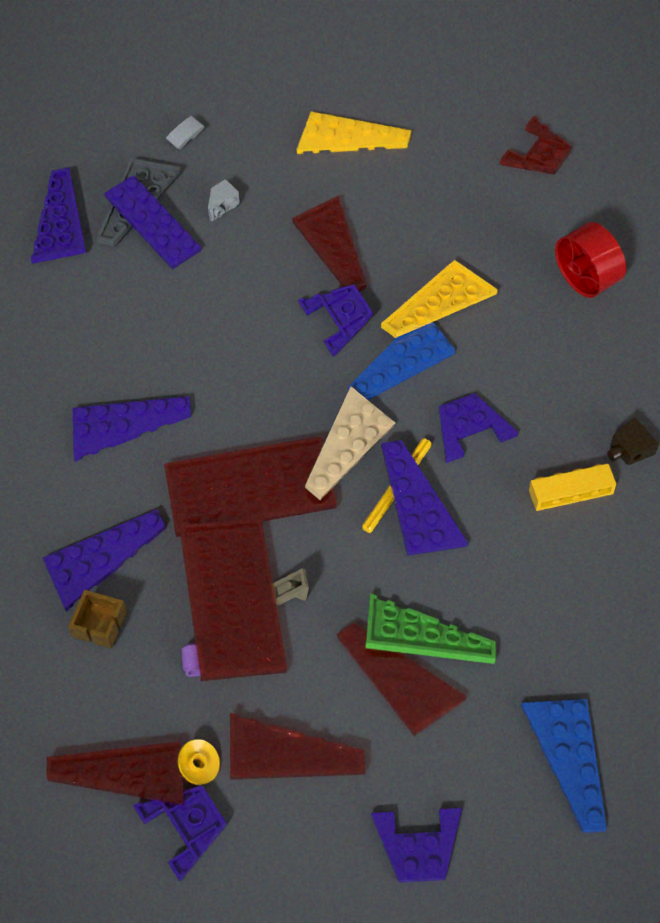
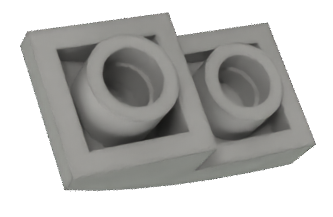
M190 116L180 123L166 139L180 151L190 139L194 140L204 129V126L194 117Z

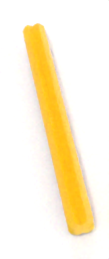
M426 438L420 441L411 454L417 465L431 447V441ZM391 486L388 487L362 524V529L367 533H371L394 501Z

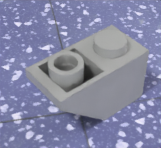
M226 179L211 188L208 204L209 220L211 222L240 204L239 192Z

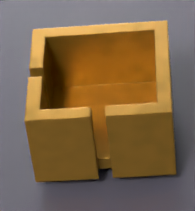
M84 590L68 625L71 636L86 642H90L92 639L94 644L112 649L119 633L118 628H121L127 613L125 603L120 599Z

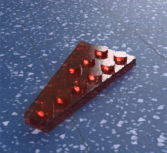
M339 196L292 218L293 224L343 287L355 285L359 292L366 289L364 275L358 262V256L354 249V243L344 217Z
M353 623L337 634L338 640L413 736L423 731L467 699V696L400 652L365 648L367 631L359 625Z
M230 713L231 780L365 775L364 750L341 743L335 744L324 741L323 738L306 736L301 732L272 724H263L257 722V720L238 717L237 714Z
M181 742L47 757L46 777L50 782L184 805L183 775L178 766Z

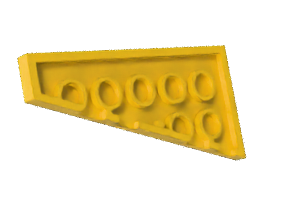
M310 112L297 147V154H303V151L319 153V150L343 152L358 151V148H368V150H374L375 147H384L386 149L407 148L411 138V130Z
M454 260L381 323V328L397 338L497 294L498 289Z

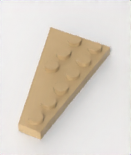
M350 387L305 488L321 500L394 427L395 422L354 388Z

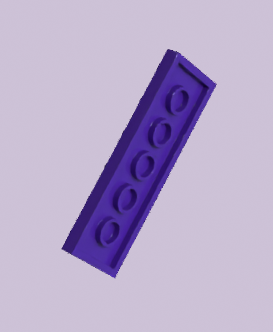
M134 175L105 192L106 199L171 269H174L201 251V246Z

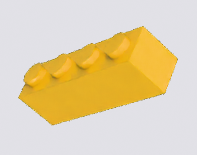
M596 464L590 468H578L568 473H556L545 478L537 477L531 480L529 493L535 510L539 511L612 495L615 491L616 482L609 464Z

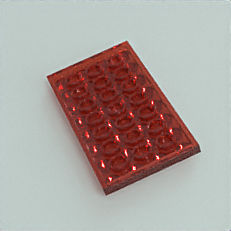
M322 436L165 463L164 467L176 537L337 508L333 488L321 500L305 488L324 446Z
M252 519L180 525V539L200 681L286 673L287 664L262 520Z

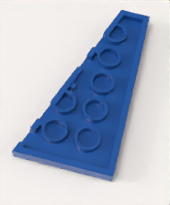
M431 322L397 337L348 386V391L352 387L369 400L454 355L455 349L437 326Z
M587 699L521 703V708L529 720L532 731L535 732L540 742L539 745L560 783L563 794L568 799L570 808L582 833L605 832L607 827Z

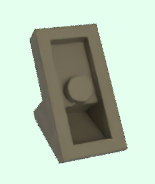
M304 568L271 584L274 604L281 605L295 597L303 601L306 600L309 586Z

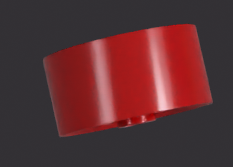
M586 222L558 239L555 244V257L563 277L576 292L584 297L593 298L621 281L625 276L626 262L621 247L613 235L599 223Z

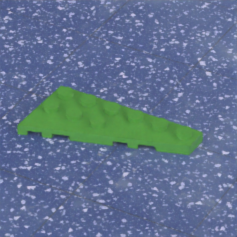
M370 593L365 648L495 663V641L472 632L467 634L457 630V626L452 624L450 626L439 623V619L410 608H400L395 606V602L390 600L387 602L377 599V595Z

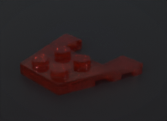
M533 116L527 123L525 131L539 136V138L525 156L508 149L500 159V165L555 175L571 153L572 146L557 134L551 133L549 127L539 123L538 118Z

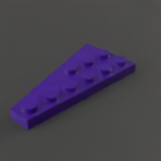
M69 167L51 171L48 193L45 196V205L39 221L34 252L31 256L32 264L86 253Z
M190 397L73 408V449L75 462L88 454L94 455L99 453L98 450L106 447L112 448L138 438L140 434L150 431V433L156 431L158 427L165 424L171 425L191 417Z
M402 440L382 443L381 449L407 556L467 547V540Z
M157 509L43 557L66 612L72 608V604L81 598L84 590L89 591L94 586H98L120 568L126 559L132 558L138 549L144 544L150 543L166 529Z

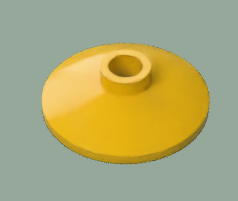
M198 739L186 743L178 755V766L181 774L193 784L203 785L209 783L216 777L219 771L220 761L218 753L210 743ZM193 760L198 763L197 767H195Z

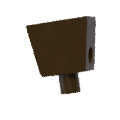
M634 417L613 435L610 444L612 449L607 451V455L613 462L621 458L627 465H631L655 455L659 443Z

